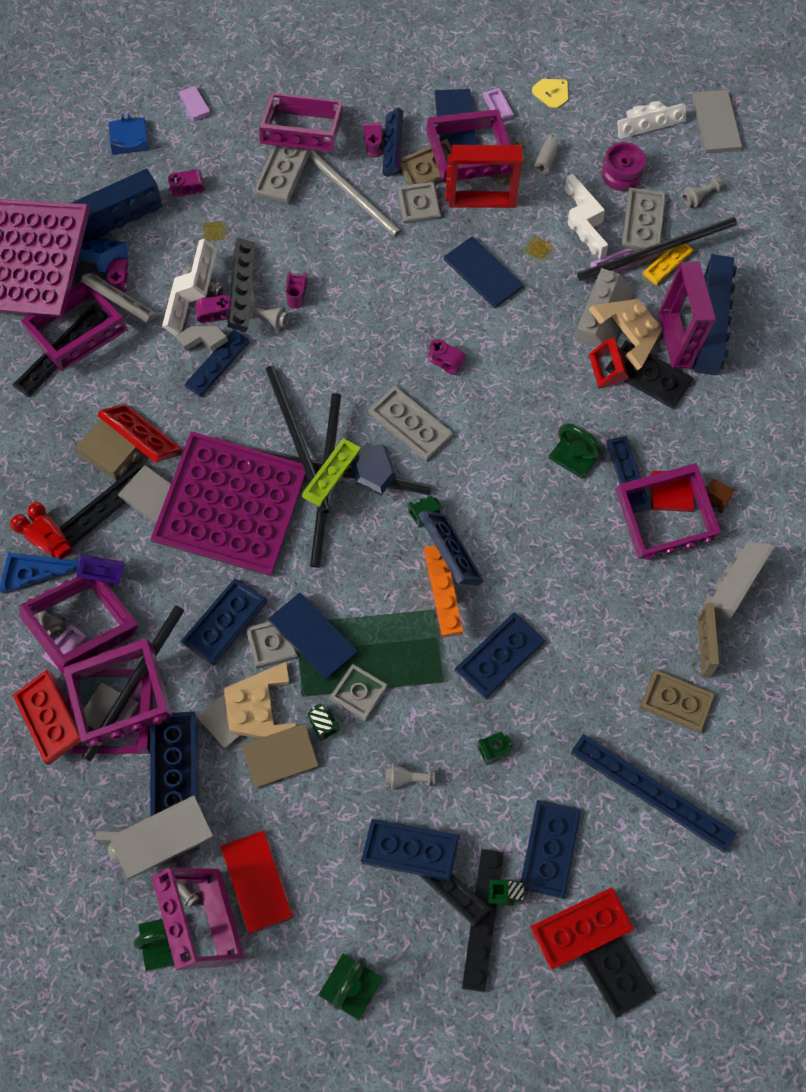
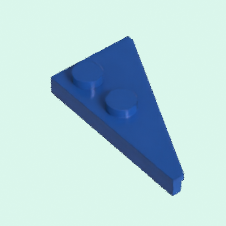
M8 552L0 582V593H6L77 571V561Z

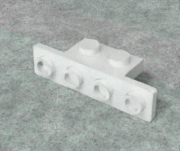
M654 101L650 105L635 106L633 109L627 110V118L617 121L618 137L622 139L685 122L686 105L682 103L666 107L659 101Z

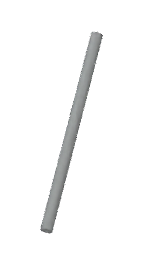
M311 150L308 159L394 238L400 234V230L319 155Z

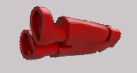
M34 502L28 507L27 515L30 521L23 514H17L11 519V529L15 533L24 534V538L43 552L54 558L57 557L59 560H63L72 553L73 549L70 547L69 541L54 520L46 515V508L42 503Z

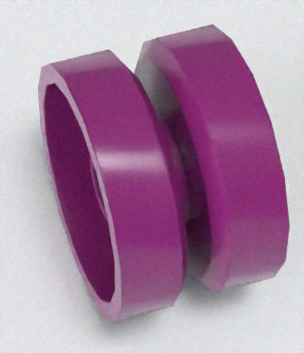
M628 142L612 145L605 154L602 168L604 183L617 191H628L629 187L635 188L638 186L646 163V156L643 150L637 145Z

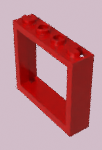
M452 145V153L448 154L447 177L450 178H446L445 201H449V208H516L522 167V145ZM458 164L511 165L508 191H456Z

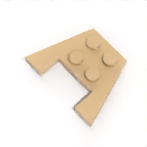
M639 299L592 305L588 310L600 324L612 317L634 344L635 348L629 351L626 357L638 371L643 366L662 331L661 326Z
M286 662L224 688L229 733L259 739L296 726L295 723L273 724L268 686L287 685L289 683Z

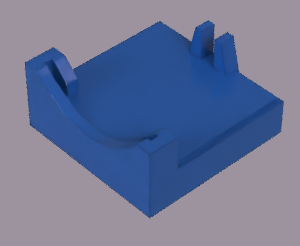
M127 113L128 119H124V114H122L121 120L108 121L112 155L149 151L145 117L132 119L130 114Z
M95 237L83 243L78 257L79 260L97 263L98 271L105 272L110 262L115 258L129 259L126 242Z

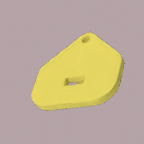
M542 79L533 86L532 93L548 107L558 108L568 100L567 81L564 79Z

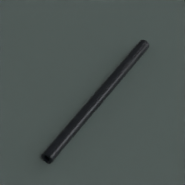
M177 605L174 606L152 642L156 656L185 611ZM144 656L99 729L114 724L145 676L148 668ZM87 746L81 757L91 762L100 746Z

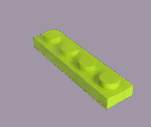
M343 438L306 487L302 497L320 507L359 454L360 447Z

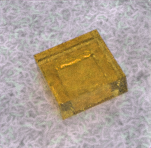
M222 221L204 222V239L207 241L223 240Z
M534 236L525 248V253L541 261L550 249L551 244Z

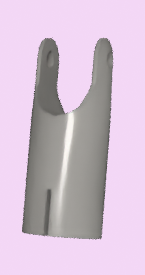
M554 133L548 136L537 157L534 169L538 173L548 174L557 155V135Z

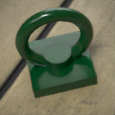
M563 424L558 430L560 441L550 453L548 459L583 479L605 447L600 445L597 439L586 429L575 424Z
M163 919L138 924L140 936L134 940L133 945L136 949L143 952L145 971L149 972L175 966ZM190 952L187 953L188 959L191 958Z
M342 953L318 996L332 1004L336 1010H342L359 1021L383 977L366 968L367 960L365 957H360L355 961Z

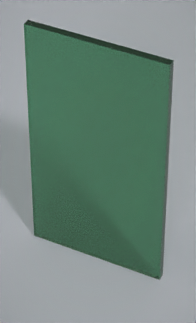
M434 610L328 620L358 653L326 681L298 653L301 681L300 693L302 697L332 694L352 664L387 684V688L443 683L444 680ZM353 669L338 693L350 692L351 686L355 683H363L367 690L381 689L382 685ZM356 685L353 687L352 692L364 691L365 688L362 685Z

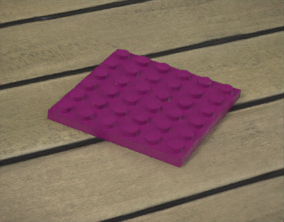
M0 199V312L64 318L90 212V207L87 204Z
M191 431L153 530L151 542L272 576L306 475L302 463Z

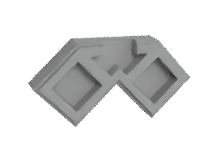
M191 326L175 336L177 342L185 351L202 341L211 351L228 342L226 335L217 326Z

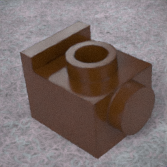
M712 479L709 485L706 483L704 485L711 506L719 508L718 512L722 514L734 489Z

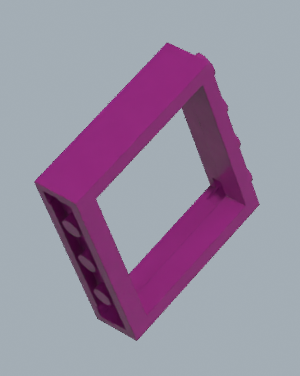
M271 93L259 126V143L333 152L342 120L343 101ZM276 112L334 119L331 131L272 125Z
M499 109L428 118L426 132L442 182H446V178L450 177H447V163L438 134L492 128L498 145H511ZM458 165L457 180L510 174L511 165Z
M700 262L680 263L658 311L672 369L692 367L716 320ZM688 296L693 317L684 334L679 312Z
M83 282L70 290L65 313L92 297L111 318L60 350L56 351L38 331L57 319V317L29 315L21 320L28 335L61 372L128 331L123 317L100 293Z
M697 463L619 484L615 489L638 559L645 557V560H650L657 557V553L664 552L665 555L677 551L676 548L683 546L684 549L696 546V542L703 541L704 544L714 541L715 537L721 533ZM689 478L707 532L645 549L627 494Z
M76 577L70 581L62 582L54 589H47L41 595L33 599L29 598L27 602L20 605L19 617L62 674H64V667L100 655L136 635L138 623L104 581ZM91 588L119 623V626L63 654L34 615Z
M147 638L63 668L80 739L88 747L100 746L103 744V741L109 739H120L124 737V734L131 731L140 732L146 728L145 726L162 724V721L173 717L154 647ZM144 656L158 708L89 732L77 680Z
M168 868L151 877L176 970L226 967L245 958L220 869ZM211 876H213V877H214V881L210 883V879H209V878H211ZM177 884H198L218 955L197 957ZM234 949L235 954H230V951ZM189 952L191 956L190 959H188L187 953Z

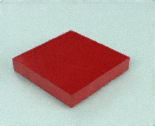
M652 470L651 475L659 474L666 471ZM689 478L651 488L652 510L693 512L694 498Z

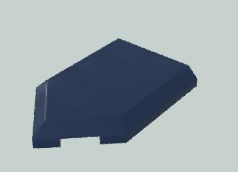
M383 444L360 447L359 454L351 463L356 483L362 487L367 486L382 496L388 485L396 479V473L387 447Z

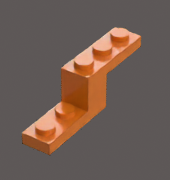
M435 545L423 547L441 636L446 638L462 635L463 629L451 572Z

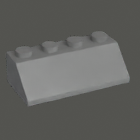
M601 268L578 324L574 341L597 348L610 338L614 337L616 340L620 327L611 317L600 324L588 309L592 305L632 300L635 291L620 274Z
M747 542L744 548H738L733 556L736 559L735 563H729L724 571V574L727 576L724 580H718L714 587V590L717 591L714 597L709 595L704 605L706 603H714L716 622L726 627L775 547L774 545Z

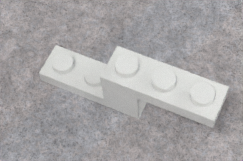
M572 173L566 176L565 191L576 201L577 207L569 210L568 225L571 229L575 230L580 240L587 244L592 254L601 260L607 256L608 244L593 227L603 223L605 209Z
M206 239L199 240L191 273L174 278L162 325L163 328L174 336L182 332L189 302L205 298L217 248Z

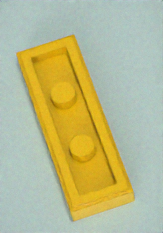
M684 244L667 250L642 275L658 286L681 262H684L694 252V249L688 244Z

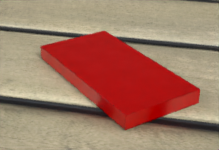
M126 404L102 409L98 412L97 417L155 463L177 457L183 451L180 446Z
M46 669L13 694L45 764L50 765L81 742L77 723L51 671Z
M262 830L221 845L220 847L248 933L251 934L293 918L264 831Z
M613 887L529 927L550 971L634 930Z

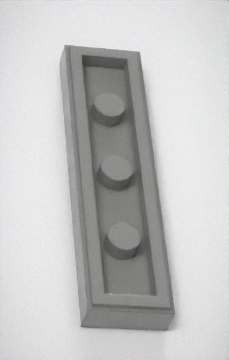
M93 273L83 275L81 282L147 323L155 318L156 313L97 275Z

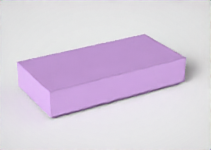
M196 86L179 91V96L193 121L210 115V111Z
M500 88L483 93V98L489 109H499L502 121L514 118V114Z
M70 624L55 641V644L65 654L82 645L88 637ZM45 652V654L42 657L58 669V667L55 665V663L52 661L49 655Z

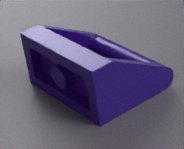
M80 554L77 559V577L120 584L124 562Z

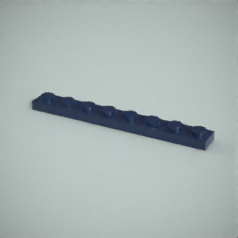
M582 734L570 753L723 853L726 852L737 832L584 734Z

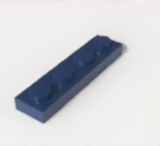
M399 107L389 112L385 118L382 174L386 177L400 170L403 110Z
M233 330L227 336L228 342L218 347L185 383V388L202 397L250 343L249 339Z
M627 436L608 439L606 445L619 483L623 484L641 479ZM645 490L627 494L633 513L650 510L651 505Z

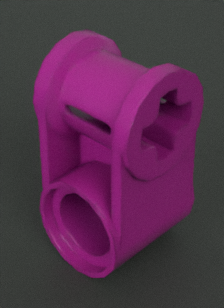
M363 123L366 153L370 157H378L382 154V123Z
M198 169L174 172L168 177L169 192L174 197L205 191L202 173Z
M116 258L110 262L107 268V279L111 285L125 293L127 290L128 261L127 258Z
M287 273L286 298L290 308L298 309L304 303L308 282L307 273L303 275Z
M226 295L196 300L197 321L200 323H206L207 321L209 323L228 319L230 298Z
M435 339L430 343L429 361L444 369L447 373L455 375L466 361L465 354L441 339Z

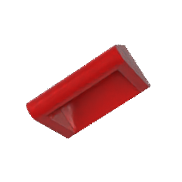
M614 337L604 341L589 353L599 389L629 379L619 344ZM611 353L615 371L606 378H603L598 357Z

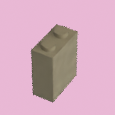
M101 419L75 447L80 458L115 481L123 477L128 472V467L133 462H137L141 457V451Z

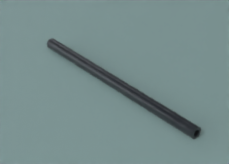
M731 217L577 272L578 279L583 281L599 275L601 268L611 271L737 226V220L735 217Z
M268 366L266 373L310 483L315 477L316 471L275 366ZM325 499L320 507L318 506L322 515H326L331 511L327 499Z
M338 393L331 395L323 464L335 450L341 404V394ZM318 506L310 567L320 568L327 516V514L322 515Z
M253 448L254 450L301 463L300 458L297 456ZM311 460L315 471H319L323 466V462ZM348 468L342 477L355 479L352 468ZM396 478L388 485L389 487L429 495L431 485Z

